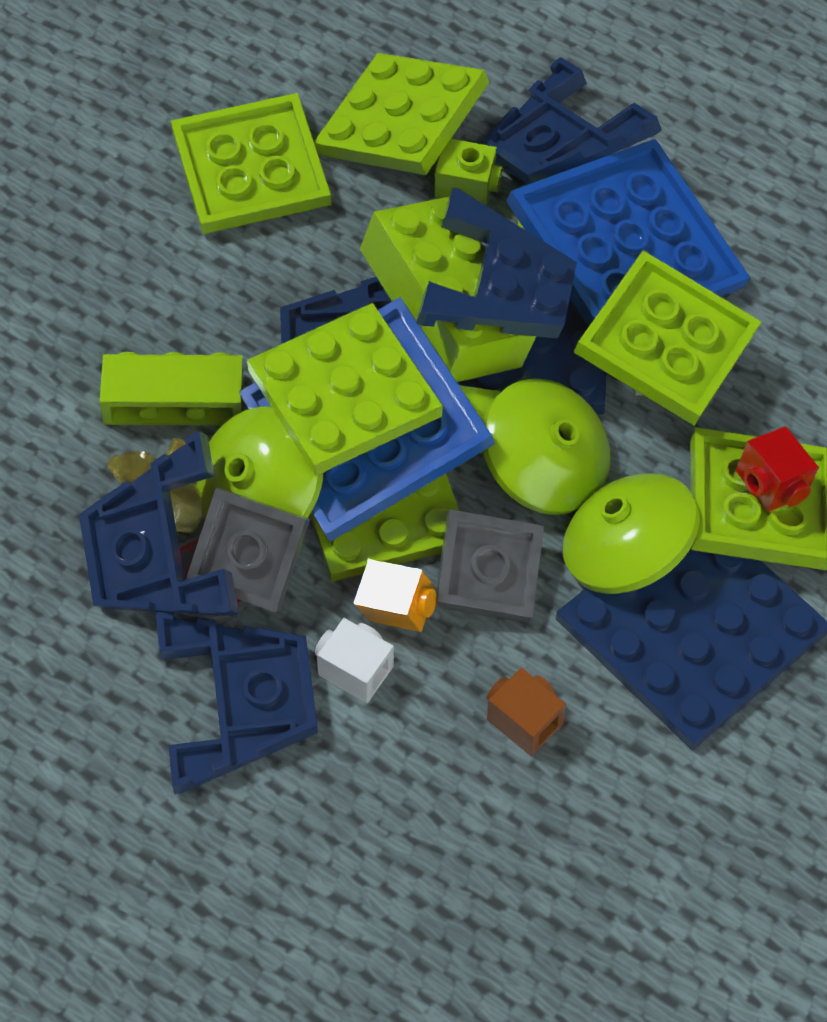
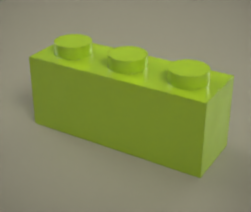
M134 352L103 354L99 401L103 424L223 425L235 415L243 412L244 401L239 393L245 386L243 355H230L223 352L211 355H184L179 352H169L164 355H139Z

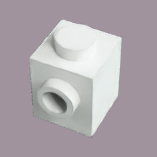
M346 618L342 619L334 632L330 629L327 630L315 649L318 675L365 703L370 701L394 667V646L384 641L381 635L372 627L363 623L356 625Z

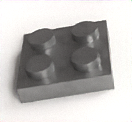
M215 488L186 580L220 569H226L232 572L236 599L273 612H279L310 519L222 488Z
M450 509L446 517L436 590V607L529 623L533 618L544 526Z

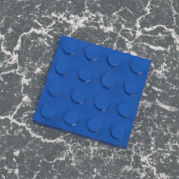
M656 139L512 190L506 200L526 231L577 262L570 299L588 327L643 250L720 297L744 288L750 280V276Z
M401 297L380 308L378 311L442 404V417L323 472L321 491L312 514L330 542L495 444L491 433L420 326L416 324V320ZM256 382L239 392L248 409L270 406Z

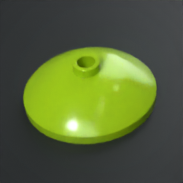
M526 379L510 385L494 398L485 413L483 423L491 433L495 444L484 450L483 453L493 477L511 498L533 511L548 515H562L577 511L593 493L604 487L611 462L608 437L596 412L579 394L551 380ZM559 431L562 433L565 440L560 436Z
M272 407L251 408L235 415L224 423L209 442L215 476L197 482L198 502L204 518L206 519L215 488H222L308 518L318 500L323 482V473L315 476ZM245 464V469L240 475L241 468Z
M653 473L637 474L615 480L593 493L580 506L570 521L563 540L565 564L578 583L589 590L599 593H625L650 585L675 568L692 547L700 523L697 502L690 490L682 482L667 475Z

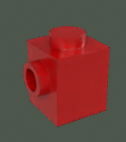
M784 426L748 440L735 471L745 482L748 491L770 512L785 505L789 507L798 505L805 500L811 492L810 486L819 466L789 429Z

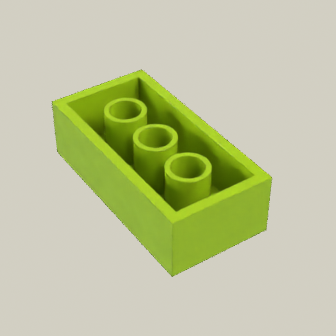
M449 197L374 211L360 246V251L391 301L401 297L416 321L423 294L429 281L473 297L475 294L486 248L481 241L441 228ZM436 321L434 327L419 325L456 382L522 367L536 336L501 333L499 326L476 324L473 330L456 329V322Z

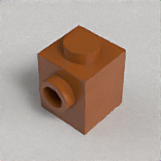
M522 667L510 679L506 676L500 678L487 695V720L530 756L564 724L566 703L556 696L555 689L546 679L539 675L533 677Z

